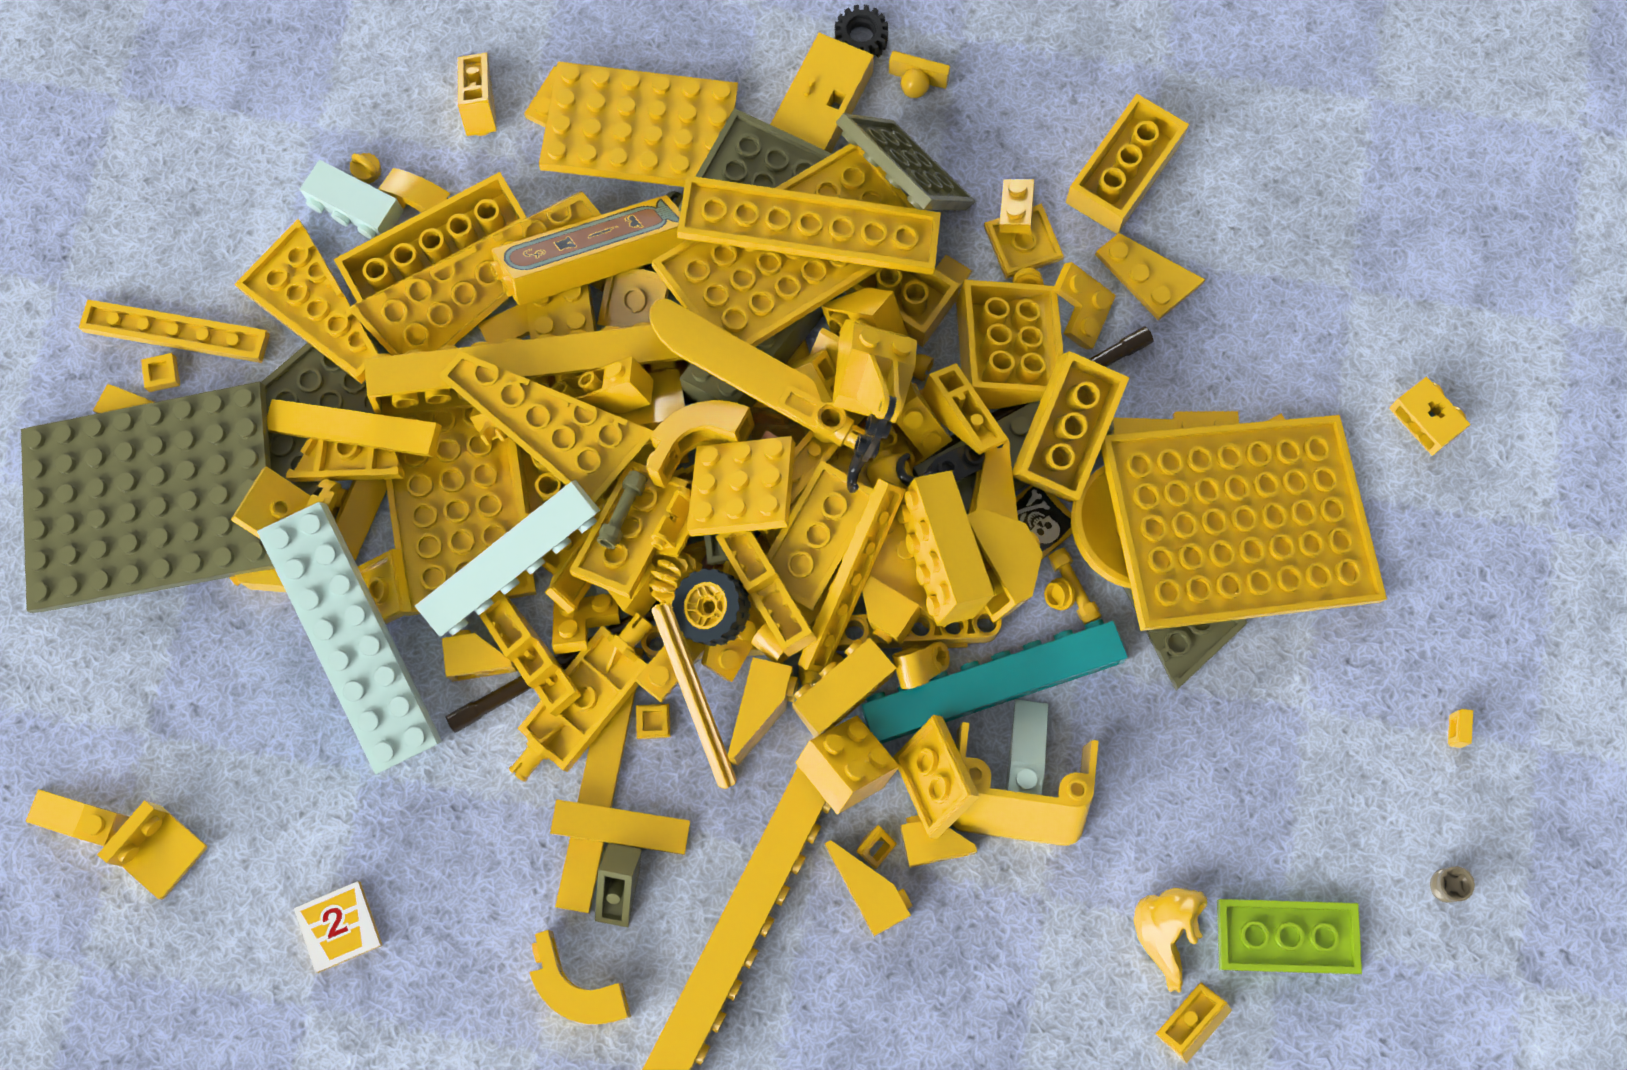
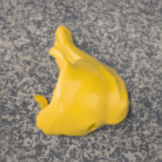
M1184 888L1168 889L1159 896H1145L1138 902L1135 908L1134 924L1138 940L1164 973L1170 992L1176 990L1180 993L1183 986L1181 958L1175 943L1183 934L1184 929L1186 930L1188 940L1192 944H1197V938L1203 937L1199 931L1197 920L1200 913L1207 907L1208 902L1207 897L1201 891Z

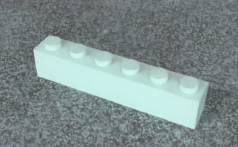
M576 479L571 481L416 604L415 607L440 637L448 631L452 635L456 634L468 624L465 619L466 616L473 611L480 615L494 604L490 597L499 590L504 595L520 583L516 577L523 571L527 570L529 574H532L545 563L542 556L552 549L557 554L571 543L568 536L576 529L583 533L595 524L597 520L594 515L600 509Z

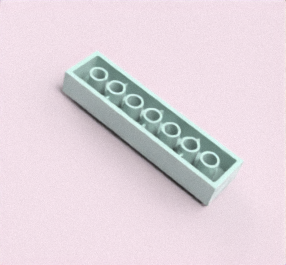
M317 502L258 530L257 533L375 775L441 743L442 740L328 505Z

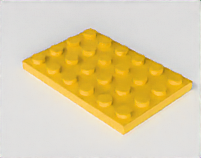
M558 61L539 160L540 170L685 187L686 175L696 176L736 107L738 83Z

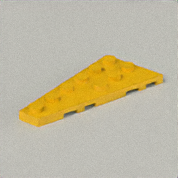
M461 351L457 353L438 375L439 378L562 483L568 485L576 479L594 503L645 446L653 433V430Z

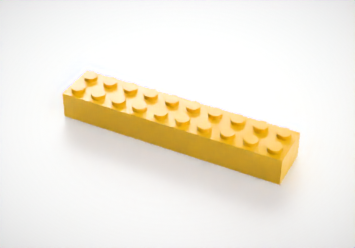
M648 322L636 323L632 327L627 328L607 326L600 331L594 332L574 330L568 335L560 336L542 334L535 339L527 340L509 338L502 343L494 344L482 341L473 343L469 347L461 348L448 345L440 347L436 351L425 352L414 349L407 351L405 354L394 356L381 353L374 355L372 358L364 359L367 396L375 414L393 417L473 407L438 377L459 351L549 388L560 381L631 356L647 373L679 369L681 377L691 364L666 347L659 340L651 323Z

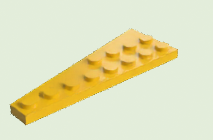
M580 191L353 304L349 310L392 356L402 355L414 349L427 352L436 351L443 346H454L510 297L506 295L501 280L496 281L490 266V263L494 262L492 249L602 214L588 197Z

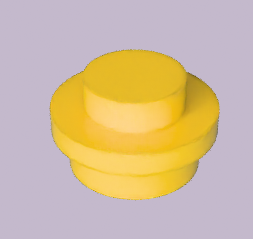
M1066 578L1053 579L1044 590L1045 601L1050 607L1057 610L1069 609L1075 602V589Z

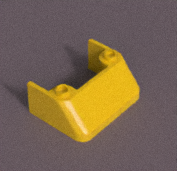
M962 722L956 732L955 745L980 797L951 826L960 832L1061 846L1076 843L1082 836L1094 794L1099 741L1091 740L1082 747L1080 773H1070L1061 780L1058 788V797L990 788L991 771L989 766L980 759L966 757L970 723Z

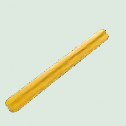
M660 603L652 608L654 619L717 785L723 789L729 788L736 784L735 773L670 603Z

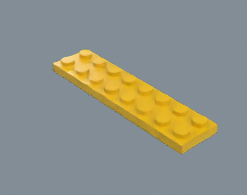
M686 175L677 238L933 275L936 264L941 212Z

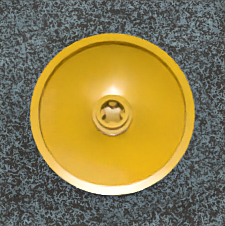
M1102 466L1089 476L1080 500L1073 501L1071 509L1072 534L1082 557L1094 571L1116 585L1131 588L1105 466Z

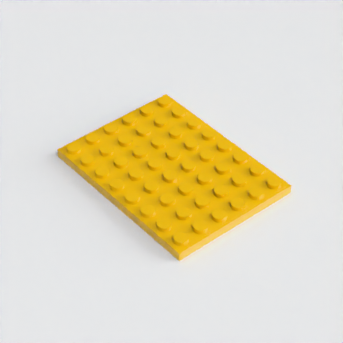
M1340 415L1106 435L1101 452L1140 631L1374 604L1387 600Z

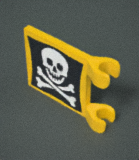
M1032 485L1016 497L1018 521L1026 523L1029 530L1038 537L1040 549L1043 552L1041 560H1043L1072 535L1071 512L1055 495Z

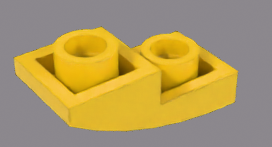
M393 168L378 188V190L396 198L403 209L408 204L421 213L447 200L450 195L448 191L438 185L397 168Z

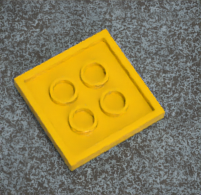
M792 436L697 446L687 521V531L690 536L787 528L789 525L795 442Z

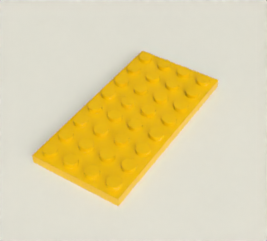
M851 143L776 187L777 189L917 209L907 200V196L901 188L898 189L885 178L887 173L880 166L875 167L869 163L863 156L865 151L858 145L855 146ZM686 240L652 260L653 269L682 307L754 347L881 269V267L695 240Z
M473 407L395 416L435 422L442 426L434 457L397 452L405 474L404 479H385L395 549L402 551L412 612L405 616L421 614L415 607L416 604L520 523L509 437L507 436L504 441H501L499 438L491 440L490 445L486 446L469 418ZM527 570L523 571L516 577L520 583L506 593L509 599L537 595L534 574H529ZM499 590L496 594H494V595H493L492 597H490V598L493 599V598H494L498 593H500L501 591Z

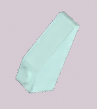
M1015 699L1005 790L1042 795L1046 759L1048 703Z

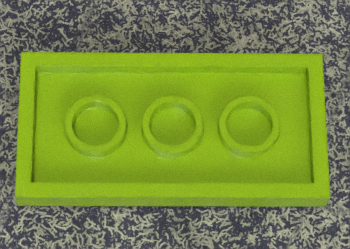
M1217 900L1219 970L1362 974L1358 903Z

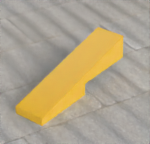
M752 531L723 533L715 536L785 654L790 657L818 640Z

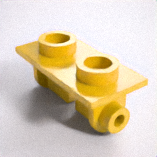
M681 487L680 490L674 492L666 508V511L673 516V519L671 520L668 516H662L651 535L653 539L651 544L657 548L655 552L657 555L679 556L687 544V539L690 536L687 531L691 490L686 487Z

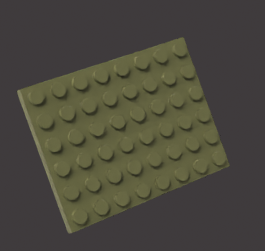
M260 381L21 429L27 612L38 613L234 577L237 574L275 569L261 539L231 521V518L261 470L266 466L271 469L265 385Z

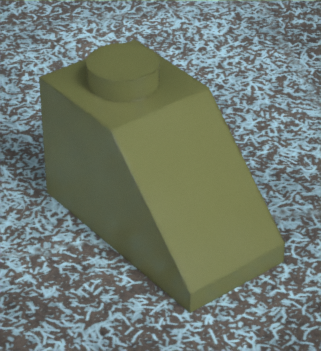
M608 843L598 869L595 921L628 928L640 873L642 849Z

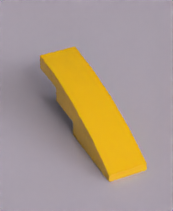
M500 592L492 599L494 604L479 616L505 657L514 663L527 685L536 691L549 713L557 717L582 695L529 622L508 596Z

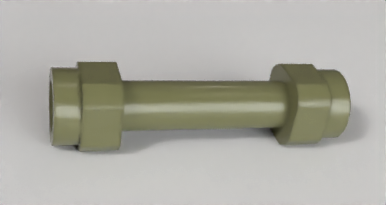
M632 470L625 476L622 483L624 492L609 523H604L599 531L597 542L602 546L615 549L617 544H619L623 536L620 529L636 495L641 496L645 489L647 477L642 473Z

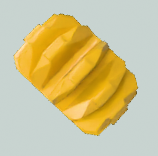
M681 552L679 556L665 555L664 560L657 559L658 567L656 570L651 571L654 577L648 584L653 588L651 596L661 603H670L672 606V600L674 601L675 598L674 593L680 587V582L684 578H688L690 573L701 571L703 565L684 552Z

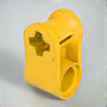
M941 641L934 642L927 647L912 645L892 655L901 689L915 688L928 683L931 678L945 671L950 663L948 648Z

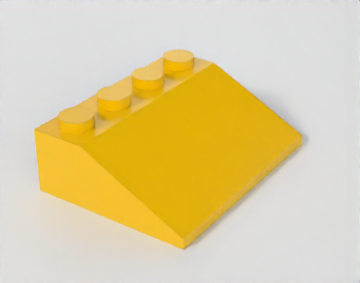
M964 279L956 300L961 370L988 409H1000L1041 401L1059 356L1064 354L1058 295L1052 291L1054 286Z

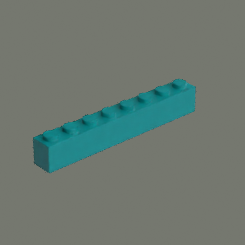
M1103 619L1086 624L1084 626L1085 630L1074 634L1072 630L1060 632L1053 636V641L1042 644L1041 640L1027 643L1022 646L1023 651L1011 654L1010 650L999 652L991 656L992 661L981 665L979 661L969 662L960 666V672L948 675L947 671H943L931 678L930 682L919 687L901 689L899 686L897 693L888 696L885 695V692L873 694L866 698L867 703L862 704L861 710L868 729L883 744L916 733L933 715L942 716L946 723L1123 664L1128 656L1114 620L1104 623Z

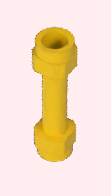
M1060 548L1048 555L1053 570L1055 572L1059 570L1061 576L1072 583L1076 594L1075 602L1079 607L1076 613L1083 624L1086 625L1091 621L1100 619L1102 617L1099 612L1100 609L1095 601L1090 602L1070 565L1073 559L1066 548Z

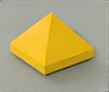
M877 825L863 837L856 852L876 870L897 843ZM877 841H883L884 844L872 857L869 850Z

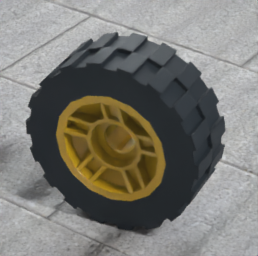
M705 568L699 572L694 571L690 573L688 578H684L680 582V587L674 593L675 598L674 601L672 600V607L680 630L684 633L683 636L694 642L716 646L717 644H728V641L735 640L738 637L737 635L743 632L747 620L749 621L751 601L748 599L749 593L744 589L743 583L740 580L735 579L734 576L728 573ZM710 603H715L713 612H711V607H709Z

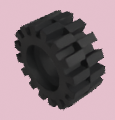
M854 5L853 12L848 7L844 10V15L840 13L838 16V22H835V39L874 56L876 55L879 58L882 55V50H886L888 22H885L883 13L878 16L877 8L874 7L872 11H869V5H864V9L859 10V5ZM857 27H866L871 30L873 36L868 41L859 42L853 40L850 37V33Z

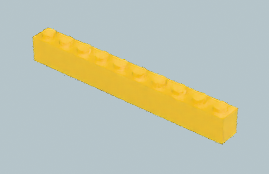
M799 767L796 768L642 1070H692L695 1063L701 1066L711 1047L706 1044V1041L711 1031L718 1033L727 1015L722 1012V1009L727 999L735 1000L743 984L742 981L738 980L740 973L744 967L750 969L759 952L754 946L760 935L765 938L768 935L775 920L770 914L775 904L783 905L790 891V887L785 884L791 873L798 875L806 859V856L801 854L806 843L809 842L813 845L822 827L817 824L822 811L828 814L831 810V806Z

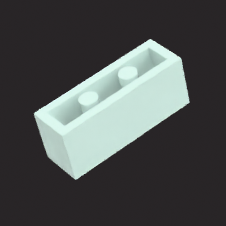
M321 160L317 162L300 188V191L307 199L305 203L311 209L318 213L326 210L332 214L331 217L344 226H348L349 223L357 226V230L369 239L393 228L404 212L396 198Z

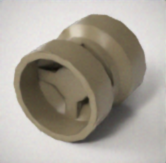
M1454 866L1436 871L1431 877L1430 888L1438 900L1452 903L1465 901L1470 898L1474 892L1475 883L1469 871L1465 868Z

